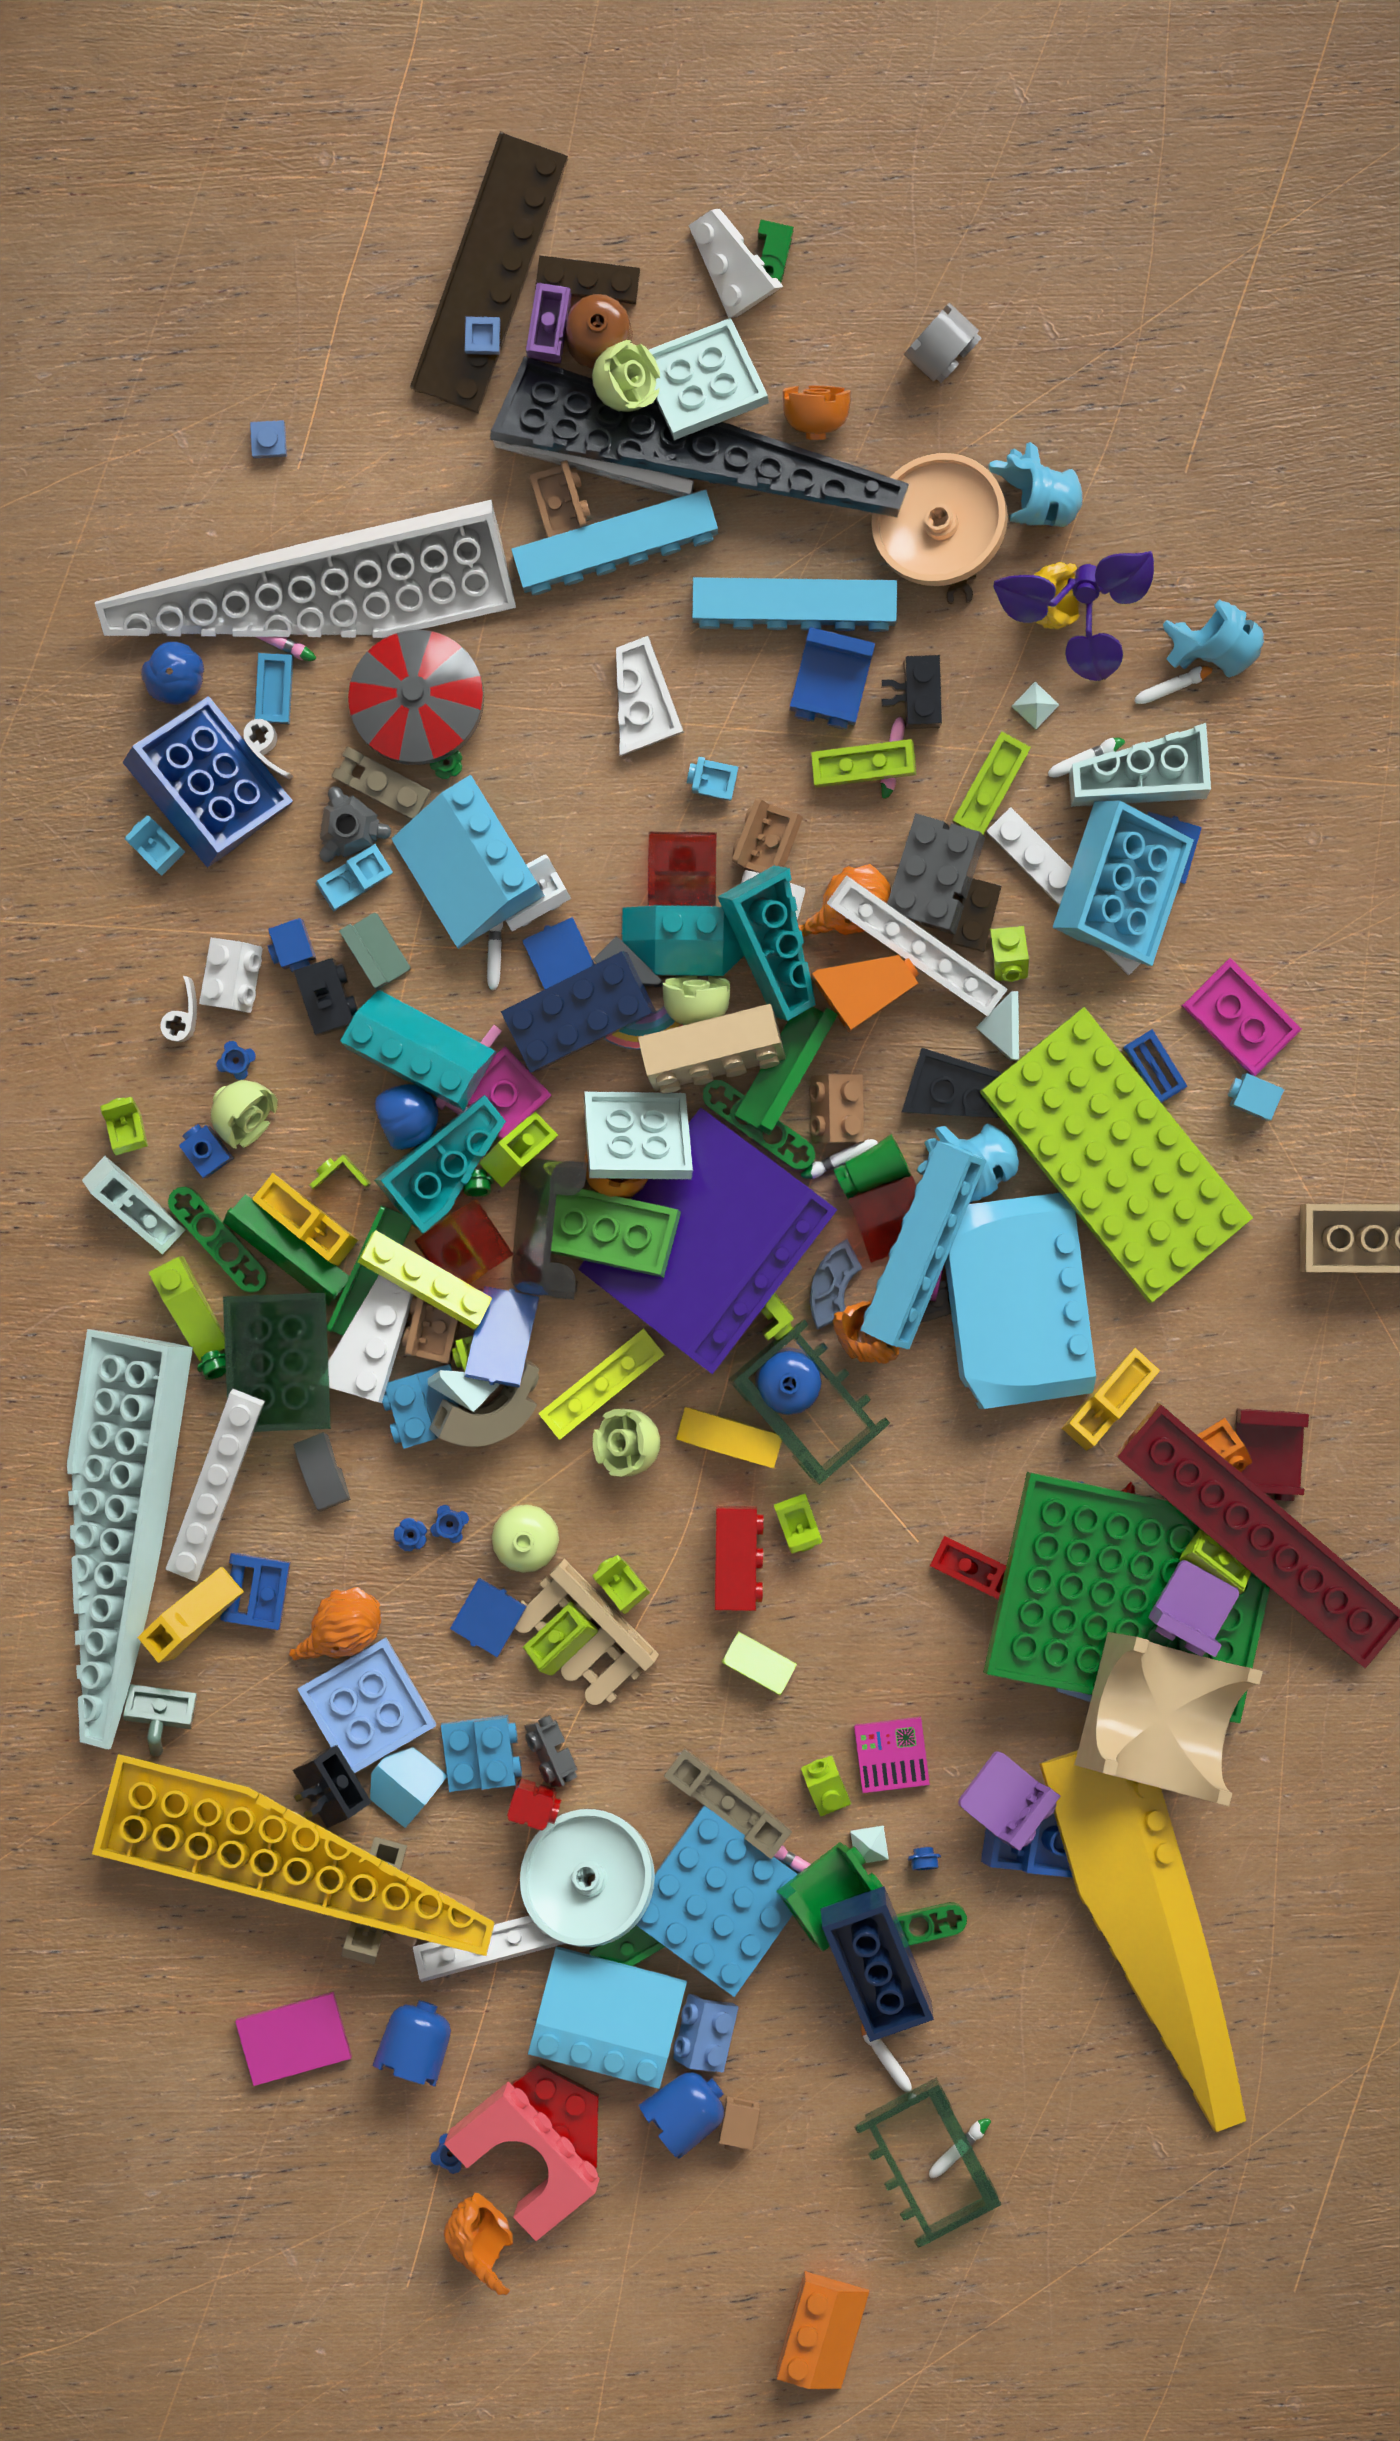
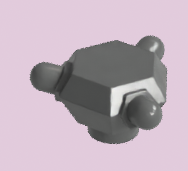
M333 786L328 790L330 801L323 810L320 839L323 841L322 844L324 846L319 856L323 862L332 861L336 855L346 857L369 848L373 845L374 841H377V838L387 839L390 837L392 832L390 826L379 823L377 814L357 798L344 795L342 789L338 786Z

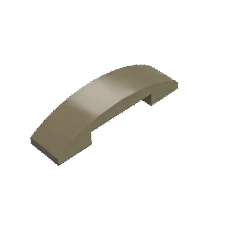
M686 1749L681 1752L664 1775L665 1778L687 1795L694 1797L743 1833L745 1840L770 1859L774 1857L792 1833L790 1829L758 1802Z

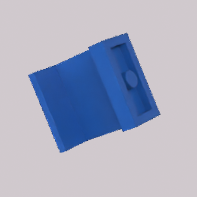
M809 627L789 710L795 712L796 718L814 722L815 717L828 720L827 725L838 729L847 730L848 725L855 726L875 643Z

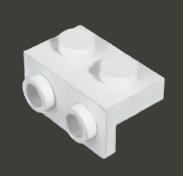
M543 855L526 864L545 896L506 919L511 931L528 925L532 920L560 907L564 902L571 899L547 855Z
M211 937L199 1004L251 1013L256 997L255 990L259 968L262 962V947L240 941Z

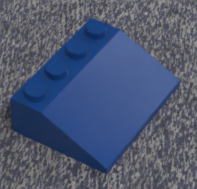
M209 696L133 745L123 761V764L207 868L233 851L293 802Z

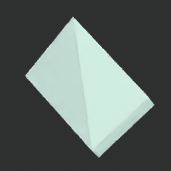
M1011 991L992 1010L989 1016H986L976 1027L1010 1061L1019 1060L1018 991Z
M440 1370L428 1378V1386L472 1412L500 1385L498 1383L490 1385L488 1381L464 1377L465 1372Z

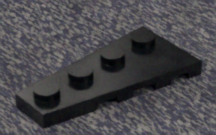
M921 1048L901 1113L1000 1118L981 1095L980 1091L1002 1074V1072Z

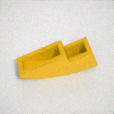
M274 1173L270 1175L252 1198L253 1201L294 1235L336 1266L340 1265L359 1241Z
M1134 1348L1093 1391L1061 1429L1083 1449L1089 1450L1097 1444L1113 1423L1121 1418L1160 1370Z
M685 1407L676 1440L774 1468L783 1434Z

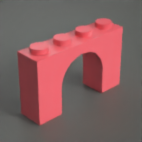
M508 2081L449 2130L444 2145L466 2168H469L494 2146L508 2141L526 2143L543 2156L548 2167V2177L518 2202L513 2216L528 2234L537 2241L596 2193L600 2178L594 2166L588 2161L584 2162L575 2153L572 2143L567 2138L560 2137L552 2128L548 2117L541 2112L538 2113L529 2104L526 2094L519 2088L515 2089Z

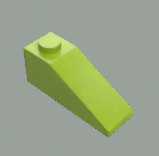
M178 1256L148 1272L163 1302L189 1345L193 1347L192 1350L199 1361H201V1357L210 1351H221L230 1346L184 1256Z

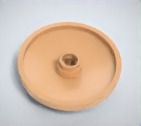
M937 453L917 458L905 464L890 477L908 483V490L898 517L872 513V533L882 558L895 573L908 581L921 585H950L973 576L983 569L995 556L1006 533L1008 521L1007 505L998 482L983 465L962 455Z

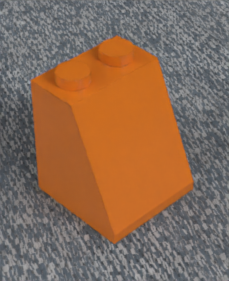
M899 955L818 969L811 974V980L831 1009L838 1014V1019L849 1033L916 987L918 982L915 978L918 977L919 972L909 958L903 961Z

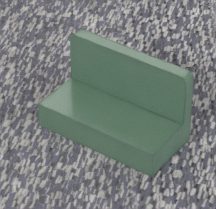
M374 912L354 925L349 924L339 930L376 990L381 989L411 969L377 913Z

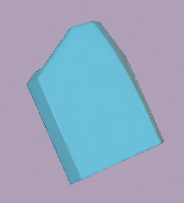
M413 1746L384 1756L372 1771L370 1800L406 1828L444 1782L447 1774Z

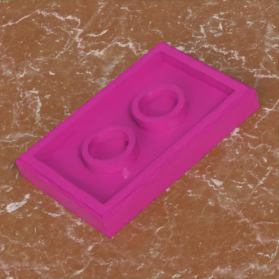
M1228 958L1181 1006L1252 1076H1256L1302 1030L1231 958Z
M334 1991L237 2018L235 2021L253 2086L352 2058Z

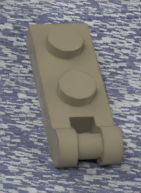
M346 747L342 755L345 758L340 768H335L331 776L332 778L410 819H413L421 812L431 790L379 764L356 750ZM356 764L365 768L360 780L351 775Z

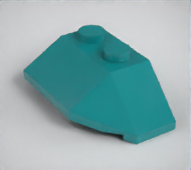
M662 905L623 907L622 942L655 975L724 976L744 957L722 907Z

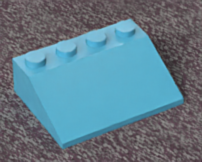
M471 775L441 792L392 838L393 843L458 949L545 896Z
M1120 800L1094 801L1052 928L1078 941L1147 966H1153L1194 840Z
M556 1946L528 2055L660 2089L687 1980Z

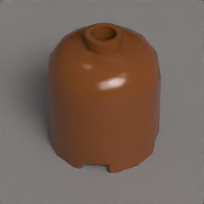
M593 294L582 298L572 307L567 316L566 343L572 357L582 366L594 368L596 360L607 348L625 340H631L630 343H632L633 331L627 311L619 301L607 295ZM596 317V321L591 324L592 319ZM600 318L604 320V324L600 322Z

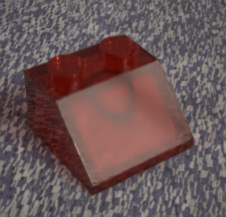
M649 832L648 906H716L717 832Z
M913 1176L847 1199L870 1263L888 1257L892 1246L898 1239L902 1229L903 1218L909 1211L915 1197L916 1184Z
M477 1199L453 1212L414 1241L426 1260L469 1285L514 1255Z

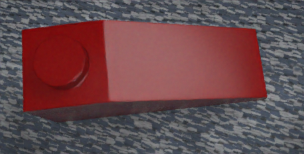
M944 1536L930 1567L999 1600L1006 1565Z

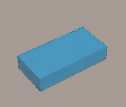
M258 653L255 719H263L268 723L290 724L293 674L292 655Z

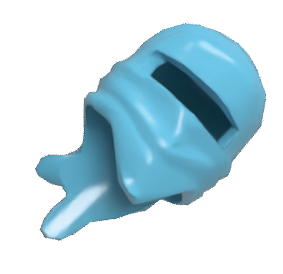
M1031 442L1026 444L1024 455L1016 449H1012L1010 454L1007 455V462L994 460L988 464L990 472L1002 476L1012 486L1022 490V510L1009 515L1010 522L1027 524L1029 526L1051 525L1065 527L1076 518L1077 513L1082 507V488L1075 471L1068 469L1064 472H1059L1049 467H1044L1040 463L1038 448Z
M1219 599L1215 604L1217 611L1201 630L1191 631L1185 622L1174 624L1166 620L1163 623L1165 632L1172 638L1174 648L1167 657V660L1175 668L1180 665L1183 669H1186L1195 659L1201 658L1204 661L1217 665L1230 678L1246 670L1258 659L1264 643L1263 630L1254 621L1245 620L1247 616L1245 611L1239 610L1237 606Z
M989 1123L985 1124L982 1127L981 1133L968 1140L958 1139L946 1126L935 1129L941 1142L954 1145L987 1160L969 1204L992 1194L998 1189V1183L1008 1181L1017 1173L1019 1159L1017 1157L1018 1150L1016 1145L1004 1132ZM936 1138L928 1139L924 1142L929 1154L936 1146L938 1141ZM928 1160L921 1163L917 1168L919 1174L924 1175Z

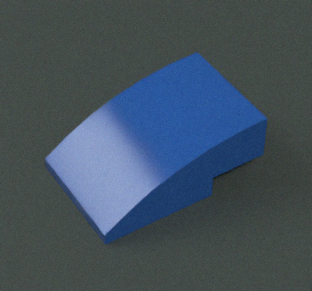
M1054 1812L1047 1819H1043L1035 1830L1034 1839L1027 1846L1022 1847L1020 1851L1005 1844L986 1828L981 1862L992 1868L1022 1870L1030 1874L1073 1878Z

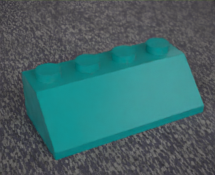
M380 990L355 1013L340 1040L347 1050L407 1082L419 1086L426 1092L462 1111L465 1110L496 1054L495 1050Z

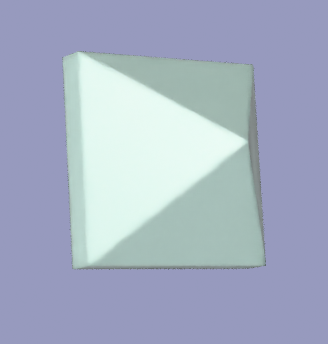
M1034 682L1011 707L1036 730L1059 704Z
M884 1826L850 1831L852 1846L856 1847L862 1854L866 1863L889 1860Z

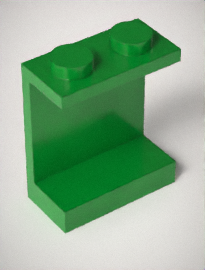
M841 1842L776 1891L812 1944L822 1952L828 1949L830 1945L822 1928L821 1908L883 1887L873 1873L868 1875L862 1865L866 1861L857 1848L854 1846L849 1848Z

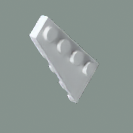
M379 1275L316 1384L382 1403L410 1312L413 1294Z

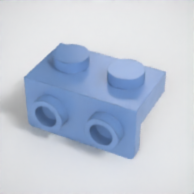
M688 1994L686 2004L681 2013L682 2021L678 2038L674 2043V2060L689 2069L724 2072L739 2006L730 2002L704 2000L696 1995Z

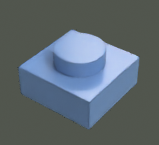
M466 317V354H500L499 317Z
M284 420L250 422L253 458L287 457Z

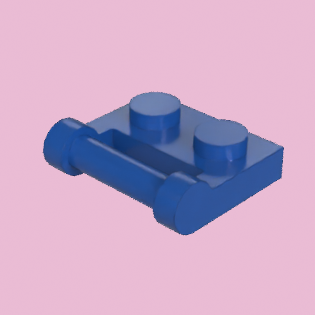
M230 1553L229 1563L232 1564L230 1576L242 1589L245 1567L254 1568L247 1613L238 1611L239 1597L221 1614L220 1620L279 1630L291 1562L241 1553Z

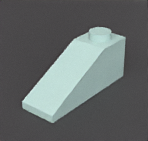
M106 1156L82 1179L89 1192L162 1255L185 1231V1228Z

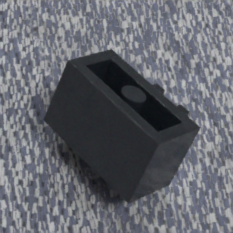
M940 655L906 656L904 660L905 683H898L889 679L881 680V688L890 687L894 691H904L905 694L895 695L892 699H882V707H892L900 702L905 703L906 729L940 728L942 724Z
M330 958L293 970L314 1034L321 1036L348 1027L358 1011V1007L353 995L347 997L344 984L348 983L349 980L343 963L337 965L336 960Z
M338 1745L314 1755L293 1770L304 1791L299 1792L293 1797L296 1802L305 1798L310 1799L312 1802L311 1807L303 1814L307 1819L318 1813L327 1828L349 1819L372 1803Z

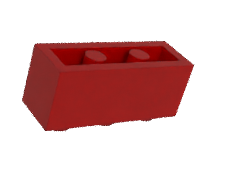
M716 1506L715 1610L756 1611V1602H762L763 1582H756V1569H763V1548H757V1535H763L764 1514H757V1506Z

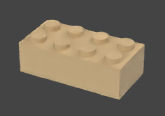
M771 1004L638 1037L647 1077L654 1091L661 1090V1093L678 1091L681 1089L680 1085L692 1082L694 1085L707 1084L714 1080L713 1077L726 1074L727 1077L739 1076L746 1073L747 1068L759 1066L761 1069L777 1066L779 1060L786 1059L777 1020Z
M1300 1204V1272L1400 1273V1204Z

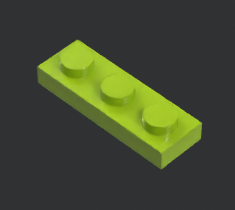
M1001 731L952 822L959 826L979 831L983 835L1031 747Z
M911 739L811 752L814 786L816 788L916 775L914 743Z

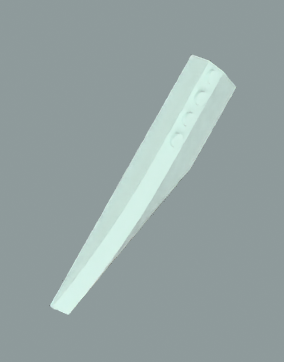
M87 1329L67 1459V1474H72V1491H68L69 1505H73L74 1525L70 1526V1539H73L75 1543V1556L71 1558L74 1614H78L79 1630L75 1631V1645H80V1665H76L77 1679H80L82 1695L78 1697L80 1742L111 1749L141 1644L137 1637L144 1631L154 1587L168 1511L193 1347Z

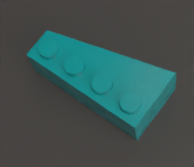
M774 865L717 897L766 1004H771L776 1018L788 1021L815 1006L816 1003L808 962L804 959L802 948L804 940L802 931L798 927L795 912L798 909L796 899L792 896L790 881L792 878L790 868Z

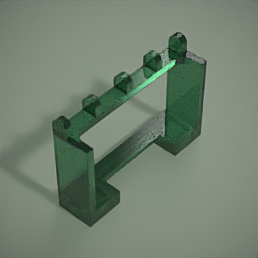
M803 1319L779 1340L775 1338L733 1374L728 1381L748 1405L758 1411L793 1453V1459L814 1483L820 1485L884 1430L890 1422L885 1417L878 1421L877 1424L873 1423L862 1409L871 1399L865 1394L857 1401L854 1400L841 1384L849 1375V1372L844 1368L834 1376L819 1357L828 1349L824 1342L813 1350L800 1335V1332L809 1325ZM792 1339L813 1360L819 1371L866 1426L862 1432L822 1466L779 1414L765 1403L759 1390L748 1378Z
M937 2077L865 2114L866 2119L854 2126L857 2133L864 2132L870 2128L879 2147L869 2152V2157L871 2160H876L884 2155L895 2176L884 2183L886 2189L889 2191L900 2186L911 2206L900 2213L903 2221L916 2216L925 2234L914 2240L917 2248L1002 2205L994 2185L985 2168L981 2166ZM928 2097L931 2098L983 2197L930 2226L877 2127V2124Z

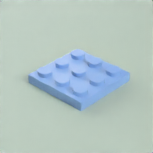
M387 1637L297 1689L330 1747L338 1745L354 1773L437 1725Z

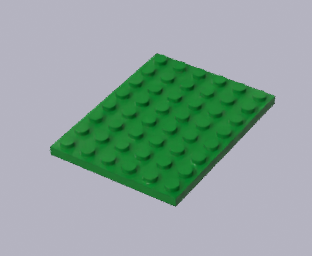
M1027 1472L983 1673L1092 1695L1108 1632L1147 1639L1155 1644L1195 1654L1184 1647L1187 1641L1177 1636L1172 1641L1156 1632L1155 1630L1158 1625L1149 1618V1615L1178 1566L1183 1551L1200 1528L1167 1500ZM1253 1573L1249 1577L1244 1592L1239 1594L1215 1637V1640L1222 1645L1216 1657L1207 1652L1204 1653L1203 1657L1253 1669L1270 1588ZM1247 1691L1238 1701L1230 1722L1241 1723Z

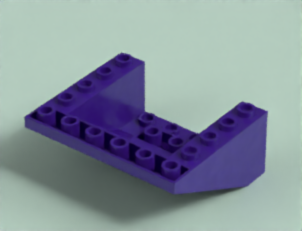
M700 1108L688 1123L693 1167L692 1179H648L643 1189L631 1198L636 1201L678 1209L681 1212L664 1278L585 1260L578 1270L713 1374L837 1209L704 1109Z

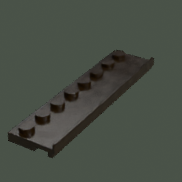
M500 131L410 385L411 389L415 390V392L424 393L449 404L479 413L499 354L465 353L466 317H499L501 351L568 161L567 155Z

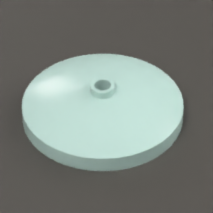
M596 1809L570 1811L558 1816L555 1824L548 1823L543 1831L539 1830L525 1852L520 1871L521 1895L532 1920L552 1938L577 1947L605 1945L627 1934L646 1912L652 1898L655 1881L654 1864L650 1850L638 1831L620 1817ZM595 1875V1880L589 1886L587 1883L589 1876Z

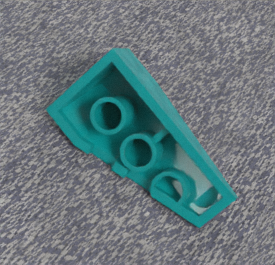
M483 1095L433 1133L428 1140L400 1158L374 1181L392 1204L421 1233H424L451 1210L457 1196L464 1185L470 1180L474 1169L486 1154L506 1121L489 1099Z

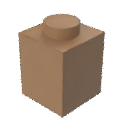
M727 2096L724 2118L719 2133V2144H724L725 2149L738 2153H743L745 2149L753 2150L760 2114L759 2102Z

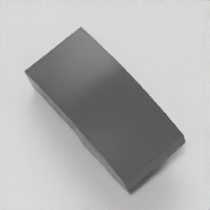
M322 1432L293 1444L305 1482L318 1511L321 1512L351 1500L343 1471L336 1464L329 1435Z

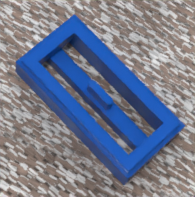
M1153 1029L1123 1046L1124 1051L1140 1077L1161 1103L1188 1087ZM1148 1039L1177 1084L1175 1087H1171L1144 1042ZM1138 1046L1166 1091L1162 1095L1133 1050L1135 1047Z

